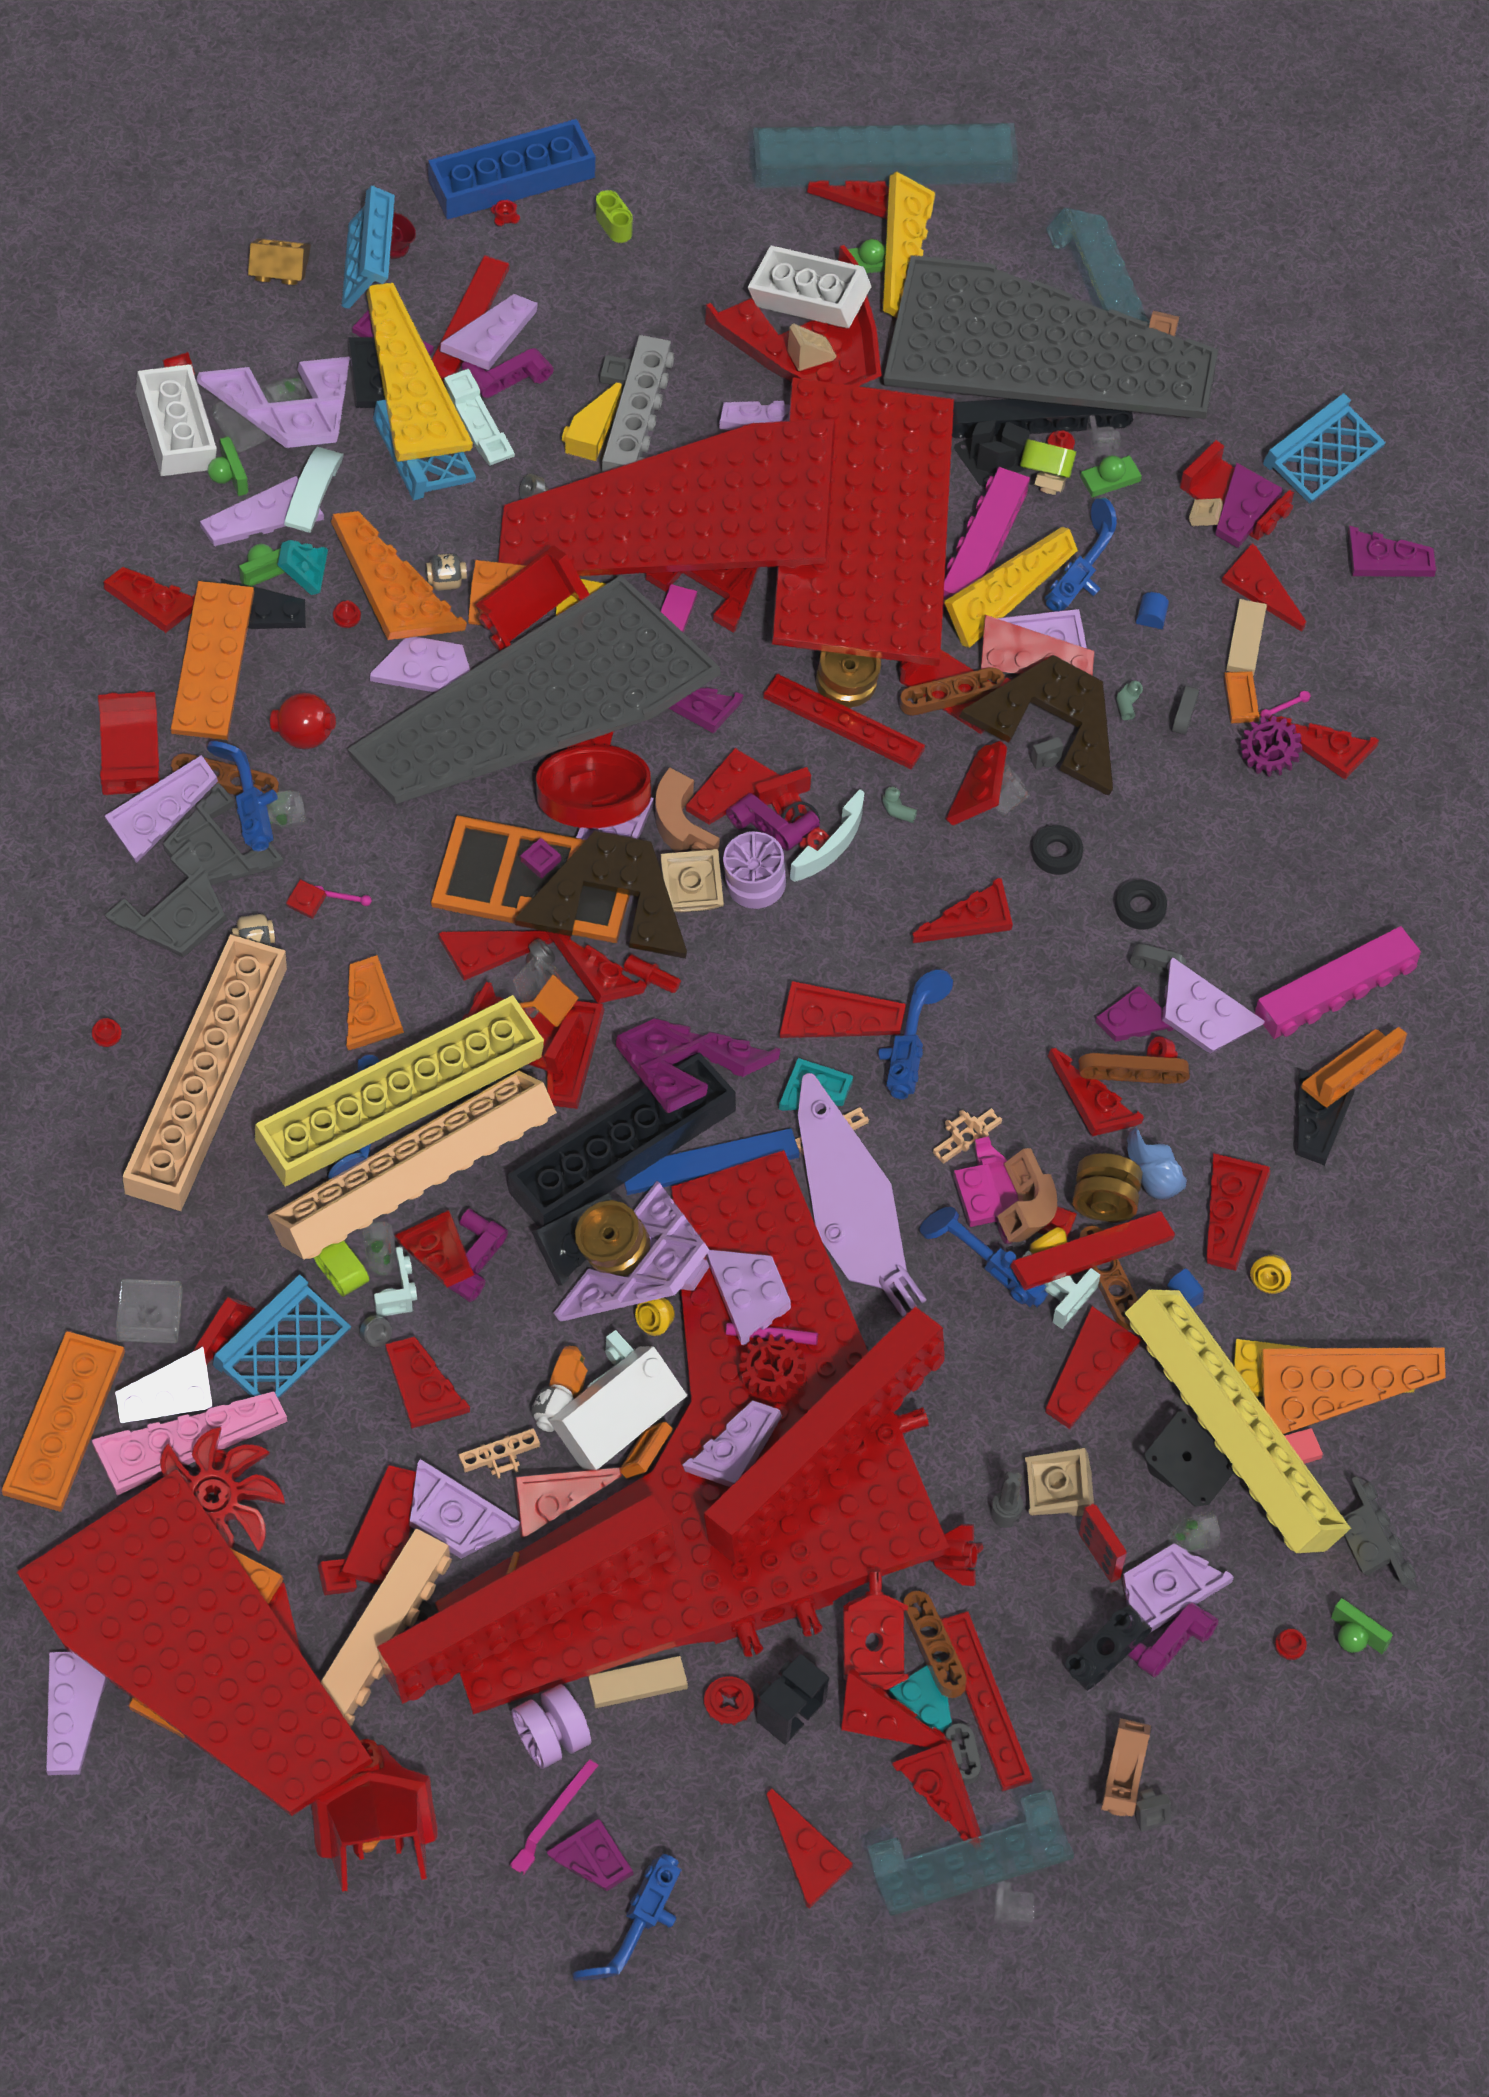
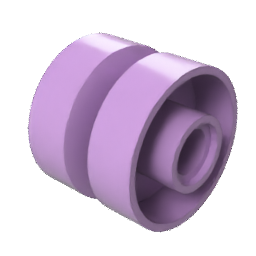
M746 832L729 842L724 851L723 863L726 887L731 898L741 906L752 909L764 908L775 903L782 896L786 887L784 853L780 843L772 836L762 832Z
M562 1684L541 1694L542 1708L534 1700L530 1699L511 1710L519 1737L540 1769H544L562 1759L560 1744L570 1754L591 1744V1736L585 1716L576 1700Z

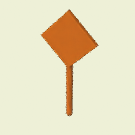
M552 975L534 1001L519 1004L522 1008L535 1007L553 1025L558 1027L579 997L555 975Z

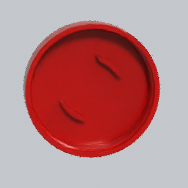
M582 745L568 748L545 760L539 767L536 775L539 807L551 819L568 826L605 828L619 825L641 814L651 800V773L648 765L635 753L620 747Z

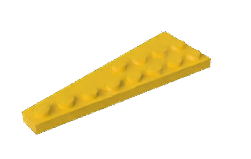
M394 283L371 285L366 294L397 461L471 451L473 442Z

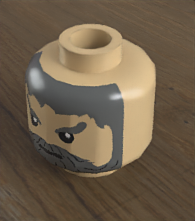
M456 554L434 555L430 563H426L427 581L437 591L458 589L461 586L462 579H467L466 563L460 562Z
M263 914L242 916L237 921V928H232V935L271 946V943H275L272 920H267Z

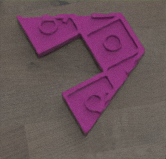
M655 1018L617 1035L616 1040L618 1050L668 1113L705 1096L708 1088L706 1083L672 1066L673 1064L696 1053H701L710 1062L729 1069L734 1075L744 1077L777 1061L781 1050L775 1048L774 1050L766 1051L753 1048L750 1045V1041L736 1040L713 1032H709L704 1036L691 1033V1027L671 1024Z

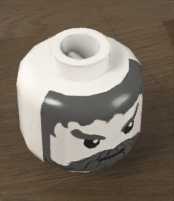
M553 1384L551 1387H544L540 1390L531 1410V1414L537 1421L536 1424L540 1429L547 1432L555 1430L548 1420L574 1400L573 1394L569 1389Z

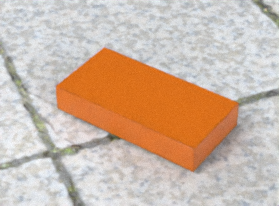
M1252 671L1225 672L1224 683L1231 723L1259 722L1260 717Z
M667 1422L650 1426L642 1433L620 1468V1472L625 1478L647 1471L673 1430Z

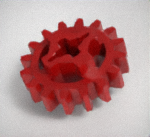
M770 1334L768 1341L765 1342L761 1337H758V1345L754 1346L749 1343L747 1345L748 1353H741L739 1371L742 1374L743 1385L748 1384L750 1393L758 1389L760 1398H764L766 1393H771L772 1400H776L777 1393L779 1392L787 1397V1389L797 1390L798 1381H804L806 1362L803 1360L802 1349H796L795 1341L786 1344L785 1336H781L779 1341H774L773 1334Z

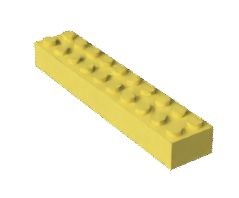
M512 995L256 1123L255 1142L286 1187L541 1058L544 1040Z
M1148 1290L1125 1312L1131 1321L1130 1326L1133 1331L1146 1342L1148 1352L1161 1363L1165 1376L1175 1383L1180 1390L1182 1400L1193 1408L1198 1415L1197 1420L1200 1425L1208 1430L1215 1439L1214 1443L1217 1449L1228 1457L1235 1474L1248 1485L1252 1498L1263 1506L1267 1512L1266 1517L1269 1522L1278 1527L1283 1534L1287 1547L1295 1553L1327 1551L1351 1529L1182 1293L1179 1290Z

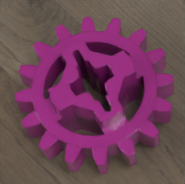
M1273 715L1271 721L1267 722L1263 716L1261 717V724L1258 725L1255 722H1251L1252 731L1244 730L1245 739L1241 740V748L1244 749L1242 750V758L1248 759L1247 766L1249 768L1256 765L1257 774H1260L1262 770H1266L1267 777H1270L1272 771L1276 770L1280 776L1282 775V768L1285 767L1290 771L1292 770L1291 761L1299 762L1298 753L1302 752V744L1299 743L1301 742V734H1295L1296 726L1294 724L1287 727L1286 718H1283L1281 722H1277L1276 716ZM1284 736L1288 738L1290 742V747L1288 746V743L1284 742ZM1253 745L1255 749L1259 750V756L1253 751Z

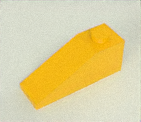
M615 383L573 417L570 427L565 426L562 435V442H565V453L597 461L622 395L621 383Z

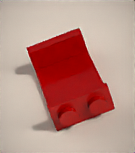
M1215 440L1183 472L1180 485L1182 490L1197 500L1221 498L1224 506L1235 467L1222 459L1224 445ZM1289 490L1282 498L1275 502L1271 509L1257 522L1256 527L1250 533L1251 537L1258 541L1264 534H1271L1277 525V521L1281 517L1285 519L1293 509V491Z
M553 545L475 606L480 613L478 616L480 623L486 630H490L492 633L490 640L500 651L512 645L510 643L511 640L570 595L581 601L590 594L568 555Z
M941 650L939 666L902 661L899 667L901 671L900 683L906 687L974 671L943 650ZM1006 678L1000 684L999 687L1003 686L1011 680L1009 678ZM969 684L958 686V689L964 693H969L973 690ZM940 690L931 693L936 699H943L947 696L945 692ZM976 701L942 709L976 732L982 734L985 731L959 717L964 708Z
M139 691L136 693L98 695L103 795L142 793L160 781L155 692Z
M486 981L482 990L476 993L471 1010L463 1016L462 1020L504 1000V998L495 996L492 983ZM531 1007L522 1008L544 1040L542 1057L528 1065L559 1075L584 1030L581 1013L570 1009L566 1017L556 1027L537 1009Z

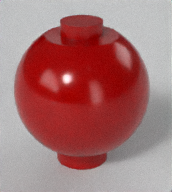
M297 693L290 696L282 703L280 710H272L270 716L271 730L273 732H280L282 739L286 743L298 749L318 747L327 740L336 725L335 714L331 712L329 705L321 697L312 693Z

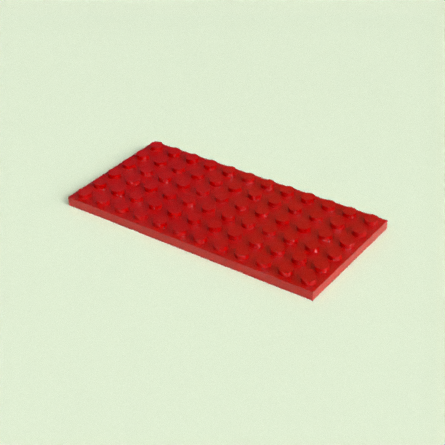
M801 378L792 379L789 421L834 419L835 422L827 564L777 567L772 633L773 645L939 666L954 399Z

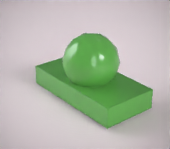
M868 239L861 244L860 248L848 249L858 262V265L864 267L866 273L885 271L886 245H883L882 242L876 239Z
M229 436L221 438L220 448L222 457L211 460L207 469L208 475L213 482L225 484L232 480L238 496L248 493V481L236 449Z
M1114 455L1103 458L1099 466L1081 471L1080 475L1091 497L1141 482L1142 477L1131 456L1120 458Z
M256 544L251 547L247 556L248 562L239 565L241 583L254 586L285 573L278 566L281 548L273 551L265 544Z
M1342 1598L1334 1608L1331 1619L1343 1626L1338 1632V1641L1345 1651L1357 1653L1368 1644L1380 1654L1385 1652L1393 1636L1391 1632Z

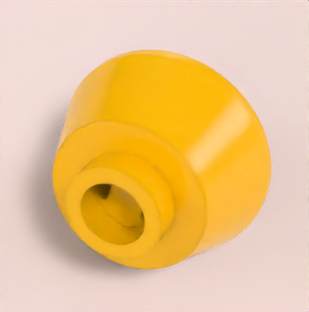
M1056 1227L1030 1244V1252L1034 1254L1067 1243L1065 1230Z
M1273 1254L1259 1258L1252 1265L1250 1272L1251 1280L1262 1292L1276 1294L1284 1291L1289 1286L1291 1271L1287 1262L1282 1257Z
M660 1298L637 1304L635 1317L637 1324L645 1333L651 1336H659L672 1324L675 1312L672 1304L667 1299Z

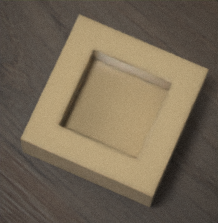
M1040 471L1037 474L1035 485L1041 487L1040 491L1055 495L1057 491L1061 492L1064 489L1067 478Z
M1221 498L1195 500L1189 516L1191 526L1218 525L1223 509Z

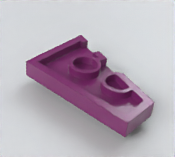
M1236 463L1215 535L1239 548L1254 530L1257 522L1282 495L1283 488Z
M1349 526L1348 537L1353 576L1435 577L1434 548L1402 539L1398 542L1383 538L1384 534L1373 532V535L1358 531V527Z

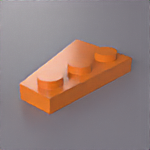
M378 955L350 964L347 1049L360 1048L404 1033Z

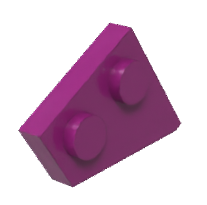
M699 688L668 709L714 734L741 704L743 694L735 692L734 697L717 694L718 689Z
M1140 986L1096 1017V1023L1115 1042L1127 1040L1132 1036L1142 1037L1151 1035L1153 1031L1167 1029L1168 1032L1174 1030L1162 1021L1163 1009Z
M597 1819L547 1851L550 1859L605 1891H609L634 1875L600 1819Z

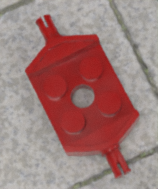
M869 1572L870 1591H866V1595L854 1599L843 1606L844 1680L847 1681L848 1672L852 1669L859 1672L858 1677L875 1689L880 1687L882 1690H888L909 1679V1674L904 1673V1610H908V1605L884 1595L882 1591V1572ZM871 1633H875L879 1638V1645L873 1651H870L865 1643L867 1636Z

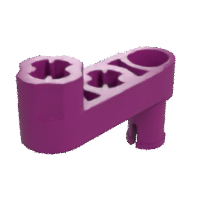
M531 348L489 371H485L484 368L466 361L462 363V370H470L480 388V394L484 398H489L527 377H530L534 383L540 384L548 380L554 371L552 365L536 348Z
M752 793L747 794L726 810L727 817L737 829H743L751 823L762 833L775 838L786 851L800 843L803 836L820 826L819 818L810 810L794 823H788Z
M469 1208L463 1214L459 1223L480 1237L467 1252L474 1276L448 1288L468 1302H472L480 1295L486 1283L485 1279L480 1277L478 1273L505 1242L509 1231L495 1221L489 1222Z
M1191 1602L1153 1646L1147 1647L1140 1643L1127 1656L1136 1661L1140 1669L1152 1677H1156L1165 1669L1191 1636L1202 1643L1207 1641L1214 1633L1219 1620Z

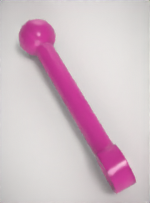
M1302 691L1299 697L1270 710L1263 709L1260 716H1264L1268 720L1272 714L1301 701L1308 702L1311 695L1308 691Z
M315 886L325 891L327 897L360 902L363 906H369L372 902L371 897L368 895L359 897L326 891L322 886Z

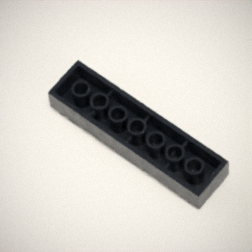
M698 1053L676 1068L706 1083L708 1088L705 1096L668 1113L646 1086L508 1174L509 1194L536 1225L541 1228L611 1192L735 1112L736 1092L703 1055Z

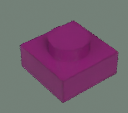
M542 838L520 855L521 862L540 878L544 877L562 861L561 854Z

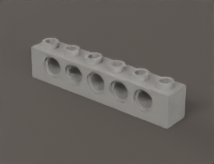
M639 335L603 457L602 473L644 459L642 453L648 452L651 440L648 433L649 431H654L657 415H654L655 410H660L663 394H660L661 389L666 390L669 374L666 373L667 368L672 369L675 353L670 352L671 341Z

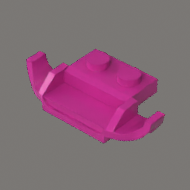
M989 1137L975 1139V1154L978 1166L955 1170L953 1176L969 1227L996 1222L1002 1241L1005 1244L1012 1243L1008 1241L997 1217L1015 1202L1019 1201L1016 1189L1004 1165L1007 1160L994 1149Z

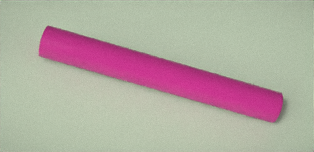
M727 1323L726 1335L737 1336L733 1323ZM767 1327L764 1330L759 1328L750 1335L751 1338L761 1337L762 1339H768L769 1335L773 1334L774 1340L779 1341L781 1336H785L786 1342L795 1341L796 1343L817 1345L818 1333L771 1327Z

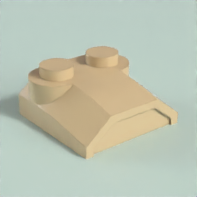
M718 849L660 855L661 873L674 912L711 910L724 906Z
M1085 1448L1025 1457L1028 1470L1030 1516L1058 1513L1083 1516L1084 1508L1094 1503L1092 1473L1088 1453Z

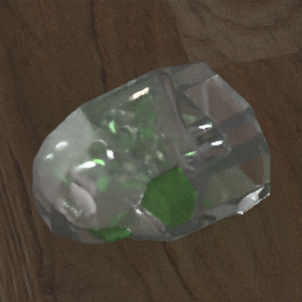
M284 378L275 383H268L262 388L268 403L307 398V387L300 378Z
M298 791L276 793L278 799L267 805L270 823H274L279 827L306 824L301 793Z
M386 1222L372 1223L362 1229L366 1265L372 1273L378 1276H388L394 1269L397 1259L392 1224Z
M1213 1511L1195 1513L1190 1517L1179 1520L1172 1525L1167 1537L1168 1545L1176 1544L1190 1553L1219 1546L1220 1528L1215 1513Z

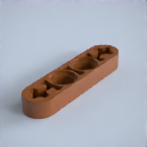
M992 667L908 687L901 693L900 709L905 714L913 716L976 701L996 690L1005 680V676L1001 670ZM992 679V681L996 682V684L992 685V683L987 680ZM969 684L973 690L969 693H964L958 689V686ZM940 690L945 692L947 696L943 699H936L931 693ZM912 698L914 702H917V704H913L911 701H908V699Z
M185 753L178 754L171 762L172 773L199 756ZM204 758L209 767L219 773L217 783H220L227 793L233 795L243 793L242 786H235L231 783L232 779L240 777L237 766ZM250 769L252 780L255 781L254 787L263 793L273 789L278 796L279 783L275 776ZM266 784L270 785L271 788H268L266 791L261 790Z
M1089 1053L1081 1056L1078 1061L1080 1075L1086 1079L1161 1084L1184 1083L1190 1079L1189 1063L1180 1058Z
M1087 1226L1081 1231L1079 1238L1102 1231V1229L1097 1226ZM1119 1260L1110 1261L1113 1266L1110 1271L1104 1272L1099 1270L1097 1266L1092 1267L1093 1270L1101 1274L1098 1287L1116 1323L1126 1330H1133L1130 1326L1131 1321L1128 1317H1124L1125 1308L1123 1304L1127 1302L1126 1308L1128 1310L1138 1298ZM1120 1285L1124 1288L1125 1294L1118 1297L1113 1296L1109 1292V1287Z
M912 1591L904 1599V1604L908 1605V1610H904V1616L938 1690L945 1697L957 1698L965 1692L966 1673L931 1598L925 1592ZM913 1603H917L919 1607H923V1617L919 1618L920 1614L916 1607H912ZM930 1626L935 1628L938 1633L932 1637L922 1635L920 1630ZM942 1651L947 1653L949 1658L944 1662H938L932 1658V1655L935 1652ZM950 1670V1676L954 1682H957V1685L947 1682V1671Z

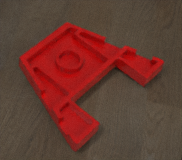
M760 567L646 573V580L665 592L683 573L727 599L714 613L713 621L734 633Z

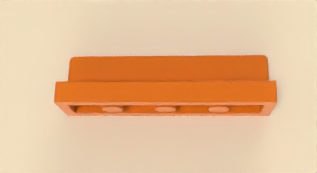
M1397 1027L1387 1036L1377 1029L1373 1030L1302 1083L1301 1088L1327 1108L1399 1055L1408 1033L1400 1027Z

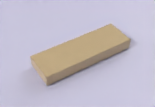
M1239 600L1226 671H1252L1254 676L1267 604Z
M680 1656L588 1676L595 1708L684 1690L688 1687Z

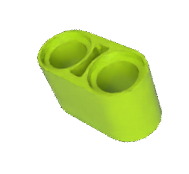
M604 190L598 193L596 196L597 221L610 239L617 243L627 242L632 237L633 216L616 192Z
M1026 439L1020 466L1070 478L1076 451Z
M344 1240L337 1244L328 1245L322 1249L318 1256L314 1257L318 1267L342 1297L369 1282V1276L364 1266Z

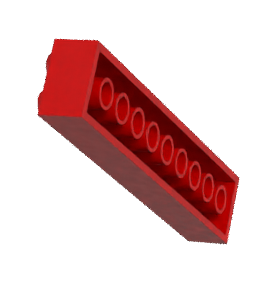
M915 1306L704 1513L708 1543L735 1565L743 1557L747 1558L755 1550L756 1544L764 1536H770L776 1529L778 1522L785 1515H791L798 1507L799 1501L806 1494L811 1495L827 1474H832L837 1470L841 1460L848 1453H853L858 1449L862 1439L869 1432L873 1433L880 1427L883 1418L890 1411L895 1412L901 1406L905 1396L911 1391L915 1392L919 1389L924 1378L931 1371H936L941 1367L945 1359L943 1327Z
M651 1494L377 1646L385 1677L402 1704L409 1700L414 1701L421 1698L427 1690L436 1685L448 1683L454 1675L465 1669L469 1670L476 1667L484 1658L503 1652L511 1643L520 1638L530 1637L535 1633L536 1629L547 1623L557 1622L570 1610L584 1607L592 1598L601 1593H608L614 1590L619 1583L630 1577L634 1578L641 1575L647 1567L656 1562L661 1563L668 1560L676 1552L671 1520L655 1496Z

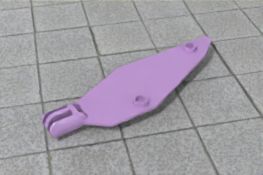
M807 1073L803 1076L801 1083L798 1120L816 1228L823 1244L848 1280L883 1289L903 1317L907 1313L894 1295L895 1292L898 1291L911 1310L916 1304L904 1288L907 1283L921 1303H924L927 1299L906 1269L892 1184L816 1076L812 1073ZM820 1109H826L824 1114H818Z

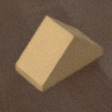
M794 323L790 326L788 353L798 371L832 361L837 357L825 336Z

